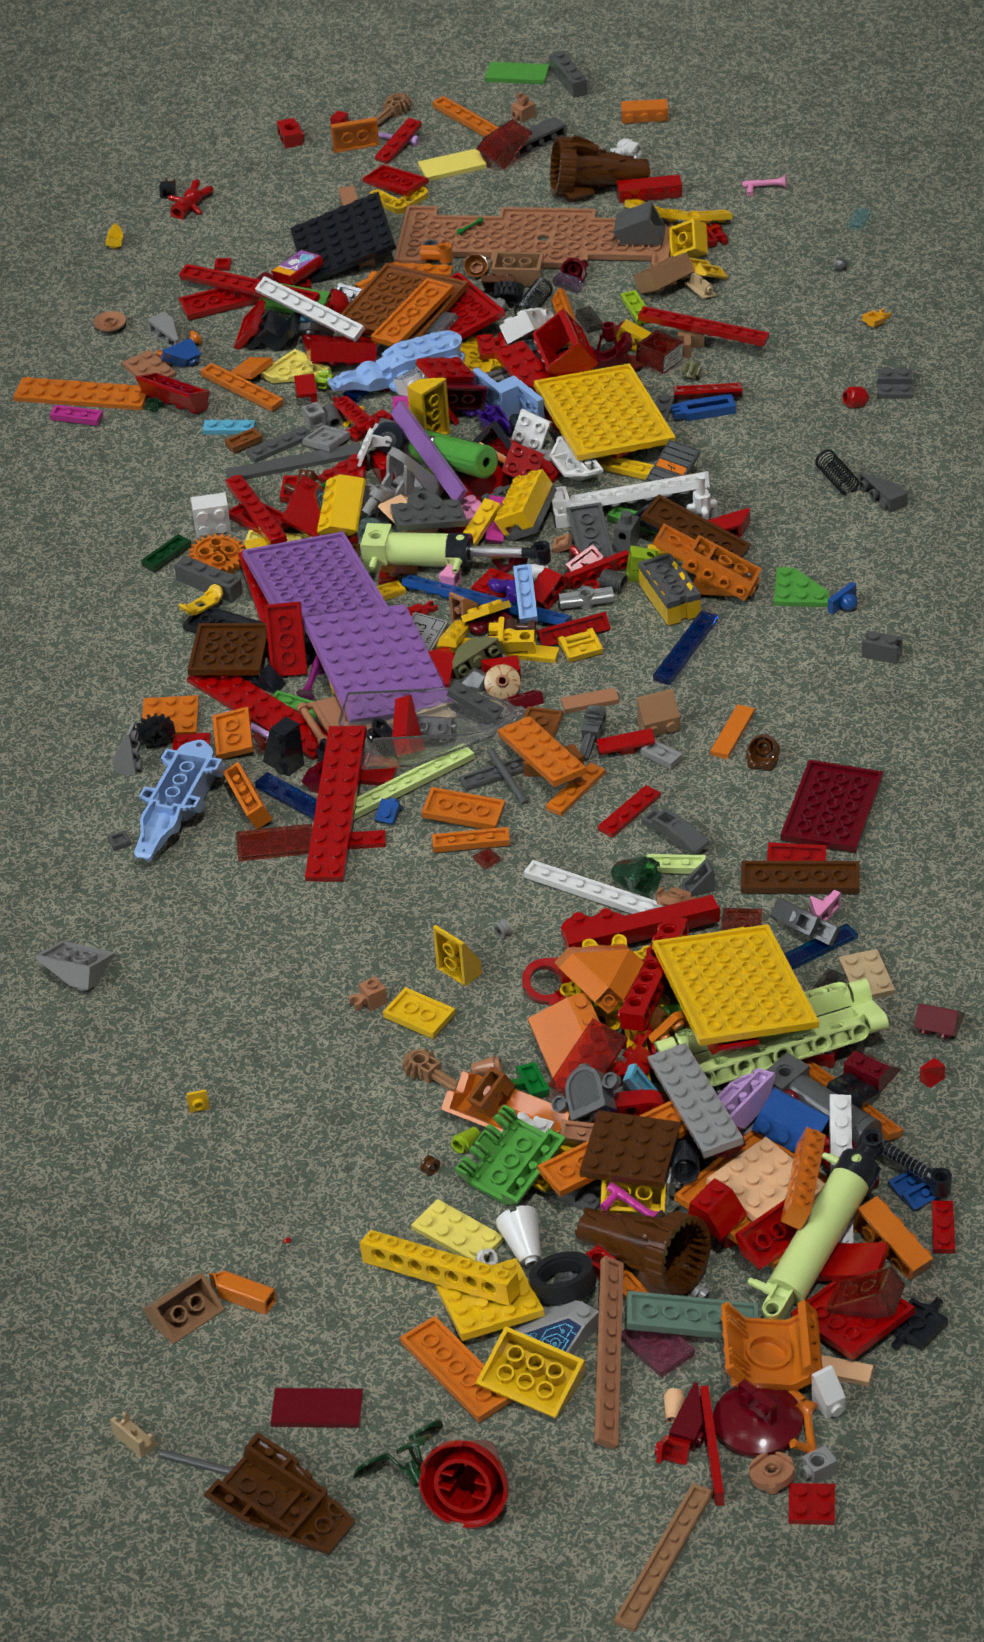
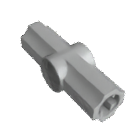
M583 586L576 592L559 594L560 610L576 607L591 609L594 605L614 602L612 587L593 589L589 586Z

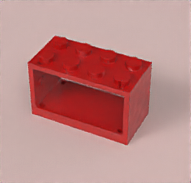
M564 309L560 310L532 333L535 339L534 343L539 348L537 351L542 356L541 360L546 365L545 369L550 375L553 374L557 377L590 371L599 364L584 329ZM571 341L573 346L557 357L556 352Z

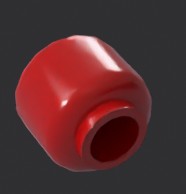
M849 386L843 392L842 400L848 408H862L868 402L869 394L862 386Z

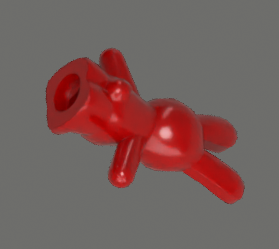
M193 180L190 188L185 191L184 197L168 196L169 201L176 202L171 206L170 215L184 220L191 209L197 215H201L202 211L197 205L203 197L213 193L214 188L206 186L199 190L200 180Z

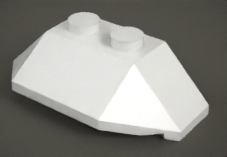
M563 436L557 438L549 459L564 477L582 481L603 473V468L595 458L577 461Z

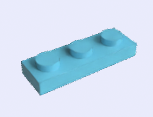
M205 420L203 434L237 435L253 427L255 428V420Z

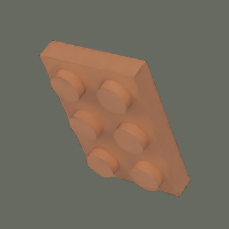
M151 350L144 351L122 362V367L135 378L138 375L159 373L170 378L177 376L176 372Z

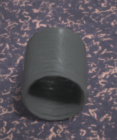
M604 569L601 573L599 584L602 588L612 587L613 591L622 593L623 591L620 588L626 589L628 576L617 571Z

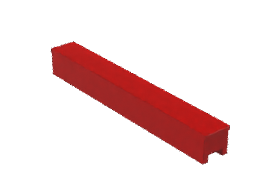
M712 894L564 930V946L566 949L568 947H582L585 939H593L598 945L608 946L612 944V938L617 934L625 936L627 944L650 939L653 935H656L658 924L662 923L664 916L688 918L689 929L719 922L720 906H718Z

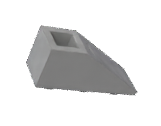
M135 722L131 723L112 760L114 773L136 776L138 770H141L143 767V759L140 758L141 746L138 745L139 733L136 730Z

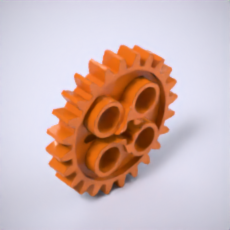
M214 533L213 537L207 534L206 539L201 537V541L195 540V544L191 545L189 557L224 572L234 574L235 569L240 570L241 564L238 553L245 550V545L241 544V540L236 541V537L230 538V534L224 537L223 533L220 536Z

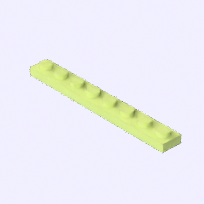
M463 743L358 796L353 820L379 808L382 798L387 800L388 798L396 799L475 759L474 752Z

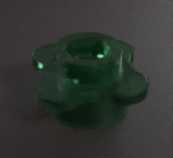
M150 397L146 400V405L143 406V409L157 412L163 406V402H159V399L156 397Z

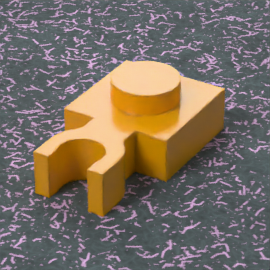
M884 308L880 309L879 312L872 310L862 315V321L871 327H876L885 323V320L891 317V312L884 313Z

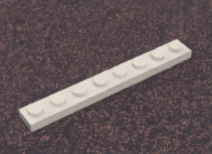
M265 276L255 288L258 293L355 342L365 330L363 325Z
M532 860L524 871V878L631 914L662 907L655 900Z
M830 1094V1153L838 1157L847 1148H852L851 1095ZM830 1163V1174L835 1164ZM853 1218L838 1244L853 1243Z

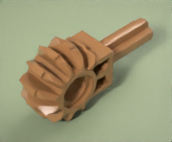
M402 92L390 94V96L386 97V102L383 103L384 111L376 117L378 126L390 116L396 118L402 113L407 114V111H410L411 108L410 97Z
M418 1047L417 1050L410 1049V1052L405 1054L402 1068L405 1071L406 1077L411 1076L412 1080L419 1077L420 1081L423 1080L428 1084L434 1080L449 1090L457 1089L459 1082L441 1071V1062L435 1058L433 1052H429L427 1048L420 1050Z

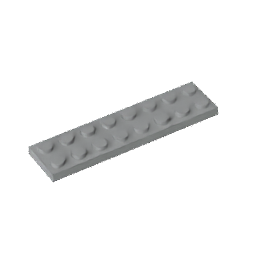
M686 1043L647 1057L651 1068L704 1158L744 1144L743 1136Z

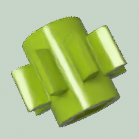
M322 369L321 373L318 372L316 374L315 384L319 385V389H329L328 377L330 379L335 378V375H332V371Z

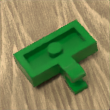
M536 1062L516 1066V1073L519 1078L510 1079L516 1085L514 1089L520 1091L525 1089L527 1094L538 1098L549 1095L550 1089Z

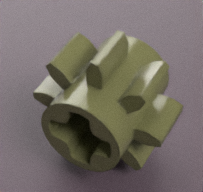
M688 360V363H683L681 371L684 373V378L695 380L696 377H701L703 369H701L700 363Z

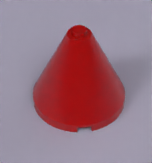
M453 1440L442 1443L428 1454L421 1465L419 1488L423 1500L437 1517L449 1524L453 1521L462 1523L463 1528L484 1526L500 1514L507 1502L509 1495L508 1477L498 1450L491 1441Z

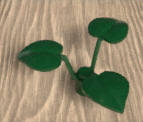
M442 1420L432 1421L408 1436L409 1440L412 1438L414 1440L396 1450L397 1454L407 1449L409 1450L412 1460L405 1464L406 1469L390 1454L385 1453L363 1462L353 1474L354 1480L368 1464L390 1460L402 1471L404 1476H409L413 1485L418 1484L423 1463L420 1446H424L426 1440L431 1438V1434L420 1435L427 1430L442 1429ZM414 1446H415V1448H416V1453H417V1457H418V1458H416V1456H415V1454H414V1451H413V1447H414Z

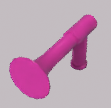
M613 1182L607 1187L611 1194L600 1204L602 1210L608 1211L609 1207L619 1198L644 1216L649 1215L661 1218L663 1210L653 1211L645 1207Z

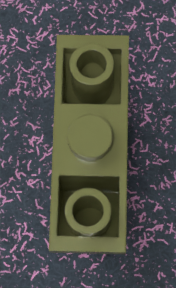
M472 638L459 646L452 662V669L456 679L464 678L473 668L481 667V660L492 659L504 652L498 638Z

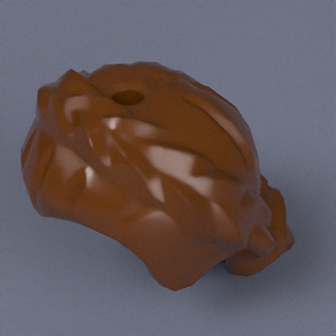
M760 734L750 741L746 751L748 768L765 771L773 769L780 754V745L774 738L767 734Z

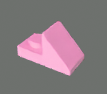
M833 890L823 901L810 896L811 913L826 921L841 906V892Z

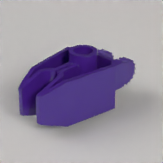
M489 404L484 405V412L480 409L476 410V415L480 419L483 430L496 420L504 431L512 433L509 420L499 405L491 407Z

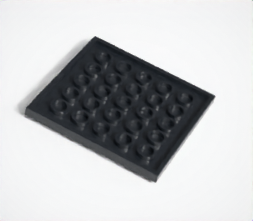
M378 192L371 193L364 198L354 200L352 203L340 206L333 211L326 212L321 216L311 218L309 221L290 228L297 252L300 250L321 255L324 265L307 276L311 284L397 249Z

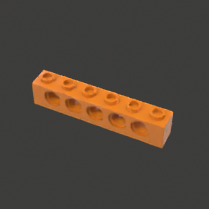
M806 1127L796 1144L781 1222L799 1230L802 1229L812 1211L826 1138L825 1134Z

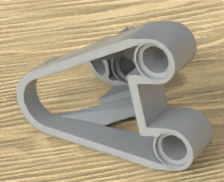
M392 447L386 457V476L381 485L373 487L369 493L370 498L361 511L371 517L378 503L381 504L400 494L408 497V495L414 492L428 491L441 497L445 489L438 479L402 451Z

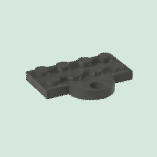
M418 491L409 495L407 503L390 504V511L397 531L467 526V519L459 499L441 500L438 495L432 492Z

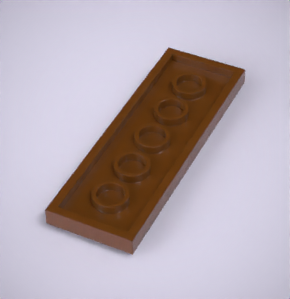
M658 494L641 516L643 521L658 529H661L665 523L694 540L700 535L741 558L751 545L749 542Z
M742 861L741 893L831 894L833 890L841 892V894H859V861Z

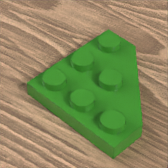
M777 567L774 606L828 607V590L796 568Z

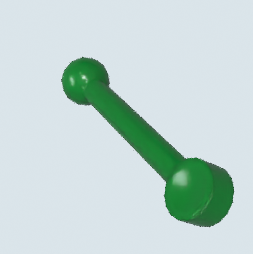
M479 217L477 221L468 226L457 229V234L462 235L465 230L478 223H483L484 219Z

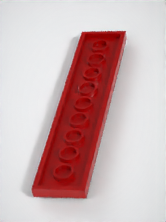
M190 675L187 677L189 684L231 710L248 707L251 722L267 731H270L272 726L286 716L300 724L303 755L312 761L318 758L315 750L320 748L317 738L303 715L239 675ZM318 725L323 735L327 736L328 734L325 729Z
M366 725L329 726L305 872L306 881L344 882L367 734Z

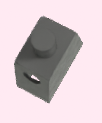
M630 511L621 512V517L614 527V552L619 553L624 550L629 552L630 546H636L642 535L640 518L632 515Z

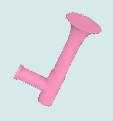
M785 173L783 177L778 179L743 181L742 184L743 188H747V196H753V187L781 185L787 190V175Z

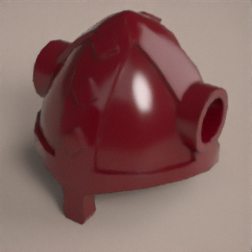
M567 258L561 266V274L565 282L570 285H577L582 282L586 274V268L589 266L588 262L585 259Z

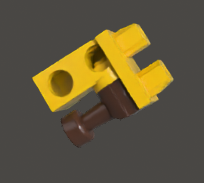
M499 617V622L489 623V635L498 636L488 637L498 638L504 651L502 652L503 654L515 651H528V654L536 653V620H529L528 624L517 623L513 618L505 619L504 617Z

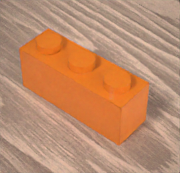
M667 99L621 101L622 123L668 121Z

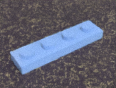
M531 564L513 566L520 623H528L529 620L538 621Z

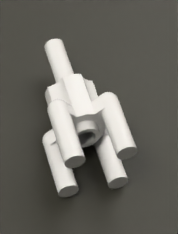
M699 475L698 490L693 492V504H688L686 509L709 520L710 510L711 519L718 517L717 500L711 499L708 490L705 489V476Z

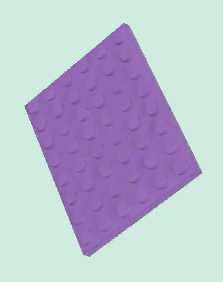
M344 532L242 550V556L269 604L301 601L303 617L388 606Z
M405 604L303 617L304 628L349 724L373 721L376 718H394L395 699L411 694L416 714L424 709H431L440 704L452 702V709H454V702L452 698L446 696L448 690L445 689V685Z

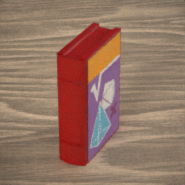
M300 250L271 270V273H273L274 281L294 286L323 266V259L321 255Z

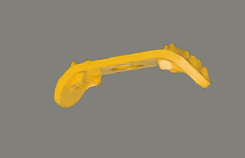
M213 584L200 598L189 604L179 603L178 607L180 611H184L186 614L190 613L191 616L198 615L220 601L223 589L220 585ZM198 603L206 604L202 607L196 606V604Z

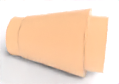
M670 1388L664 1394L666 1422H674L686 1399L684 1392L680 1389Z

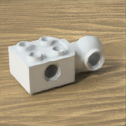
M548 308L524 309L517 313L518 316H511L503 320L504 323L499 327L507 344L515 343L529 338V336L533 335V332L554 315Z

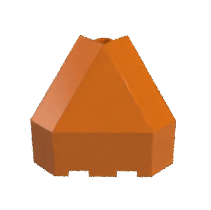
M625 944L568 947L554 963L609 1014L622 999H625L644 962Z

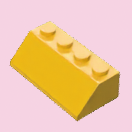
M418 379L407 386L409 410L422 428L446 435L450 434L446 379Z
M339 474L326 480L317 530L320 536L344 532L346 537L358 531L366 479Z

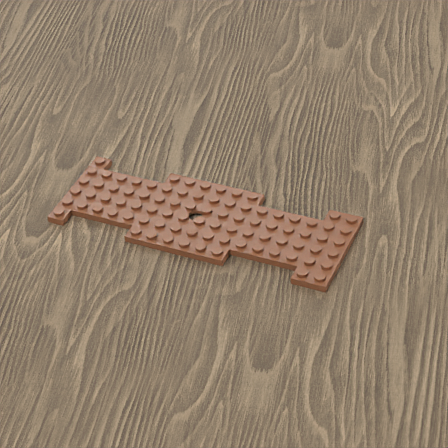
M407 205L394 262L427 264L428 260H422L420 257V248L425 240L434 239L438 244L442 242L451 243L453 257H468L471 254H481L485 258H491L490 267H492L495 251L543 252L544 268H561L562 263L571 257L580 260L585 259L587 262L588 260L652 261L651 266L670 257L669 228L674 226L675 221L671 222L667 221L666 218H662L665 224L663 244L634 245L621 244L613 234L616 218H596V209L501 207L500 216L438 215V206ZM479 217L484 219L483 223L472 226L465 230L462 235L457 234V229L468 226L477 221ZM541 237H548V239H549V240H547V241H544V240L539 241V239H541Z

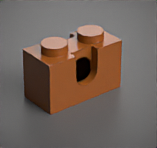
M490 1066L467 1100L478 1112L492 1119L500 1108L499 1102L503 1097H508L516 1085L505 1073ZM489 1085L491 1088L484 1096L483 1091Z

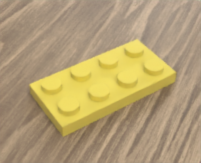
M439 1199L411 1224L413 1231L456 1255L473 1260L477 1259L476 1256L480 1250L488 1248L495 1250L504 1241L500 1233Z

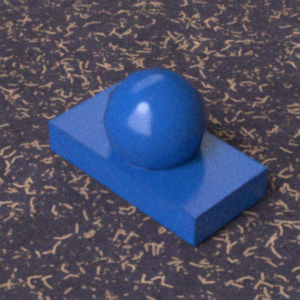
M849 583L828 599L829 613L833 615L841 608L845 611H852L857 607L858 600L855 583Z

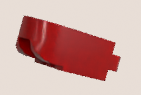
M653 1089L616 1092L614 1098L617 1110L613 1112L640 1116L666 1102L661 1093Z

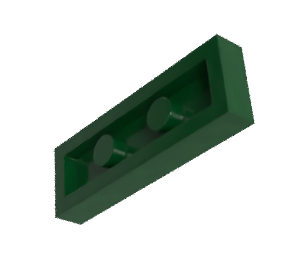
M177 534L141 560L142 566L153 572L157 571L191 547V540Z

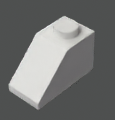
M831 1365L812 1374V1401L818 1404V1410L826 1419L840 1416L846 1407V1397Z

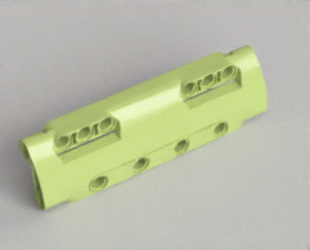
M866 978L849 982L847 985L844 982H836L804 992L816 1016L850 1006L849 1008L817 1017L819 1028L757 1037L759 1045L715 1055H712L710 1051H705L693 1056L713 1087L753 1073V1070L757 1068L767 1070L787 1052L802 1060L862 1041L869 1034L888 1029V1018L885 1012L872 1000L870 985ZM691 1027L678 1030L674 1038L669 1037L654 1042L657 1052H662L683 1043L687 1044L692 1054L708 1049L707 1045L699 1046Z

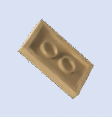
M877 949L839 957V963L847 982L866 978L870 985L872 999L895 994V988Z

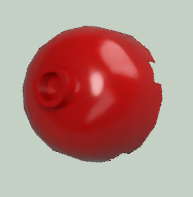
M331 288L328 295V304L326 303L325 307L341 314L349 305V298L343 291Z

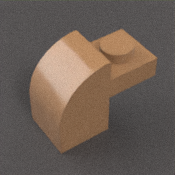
M683 329L679 331L678 347L683 344L684 358H691V348H705L704 334L693 333Z

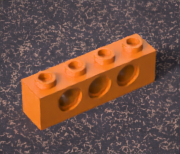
M237 762L224 770L223 774L255 828L259 829L273 820L241 764Z

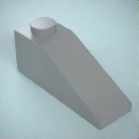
M162 312L147 319L150 333L169 347L178 344L175 322L171 316Z

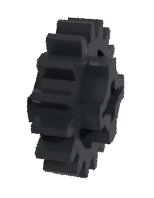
M155 713L153 717L148 714L147 719L141 718V723H136V730L139 733L138 741L141 746L145 744L147 749L150 746H153V748L158 745L163 746V743L169 744V739H174L173 734H176L174 722L171 721L169 716L165 718L164 714L157 716V713Z

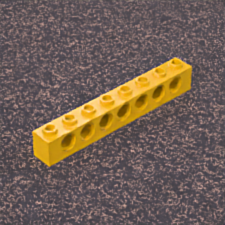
M370 1230L359 1242L362 1260L367 1264L508 1306L520 1294L518 1274L514 1271L374 1230Z

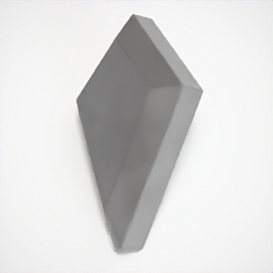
M473 668L460 682L474 691L482 692L485 688L484 679L486 673Z

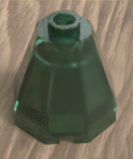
M646 856L618 861L611 870L614 881L633 894L650 898L648 895L650 891L655 892L658 889L662 877L661 872L657 869V867H660V863Z

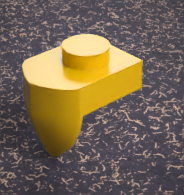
M117 223L110 227L106 237L105 246L110 248H119L123 244V232Z

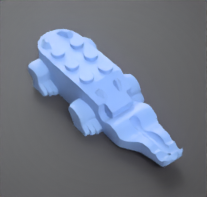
M445 330L400 341L386 349L382 353V358L376 362L365 361L355 370L342 372L333 379L328 377V384L335 392L345 390L377 391L389 388L393 392L398 393L393 379L417 367V358L459 357L464 362L465 355L463 352H460L462 338L454 331Z
M204 740L185 743L178 750L166 749L160 760L167 768L156 788L144 787L141 791L139 799H142L148 805L140 817L141 834L134 850L136 859L143 858L146 861H153V855L162 848L167 839L172 834L179 832L181 821H187L196 813L203 811L205 805L204 798L215 777H222L224 775L223 771L226 770L225 763L222 762V759L214 758L211 746Z

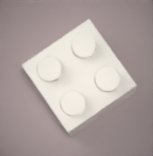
M225 492L191 497L196 536L231 531Z

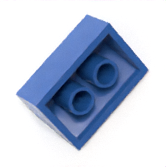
M774 1087L763 1105L752 1130L795 1152L796 1144L806 1127L823 1133L829 1121V1116Z

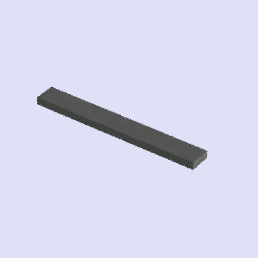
M360 443L336 447L330 452L318 450L227 468L226 473L228 479L231 476L241 474L247 480L343 461L350 458L353 454H358L361 445Z

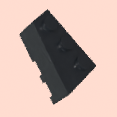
M287 716L270 728L263 758L264 763L275 768L280 774L291 776L305 765L300 724Z

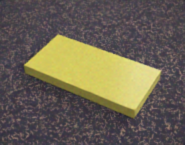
M477 148L418 161L419 169L429 181L487 168Z

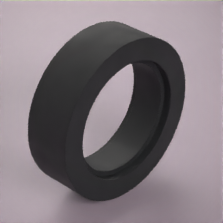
M576 1251L560 1252L547 1256L537 1262L529 1272L530 1284L541 1303L549 1305H561L581 1299L592 1291L597 1281L591 1258L584 1253ZM570 1271L580 1273L573 1279L562 1283H546L549 1279L555 1277L557 1273Z

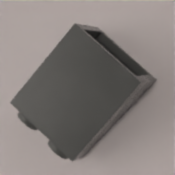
M652 201L617 213L613 234L621 244L661 245L664 239L665 224Z

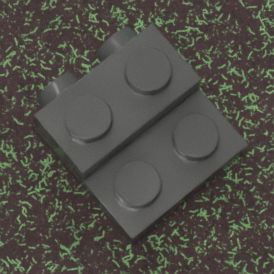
M884 367L878 369V399H912V369L906 367L899 369Z
M596 1179L562 1197L557 1194V1200L583 1211L587 1207L598 1210L601 1204L602 1180Z

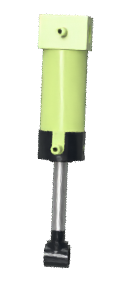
M367 523L360 544L363 565L367 572L380 573L381 565L446 567L447 565H452V571L458 573L460 567L461 569L471 568L473 556L530 558L531 561L540 566L551 562L550 544L543 540L533 543L530 547L474 546L471 533L393 532L391 524Z

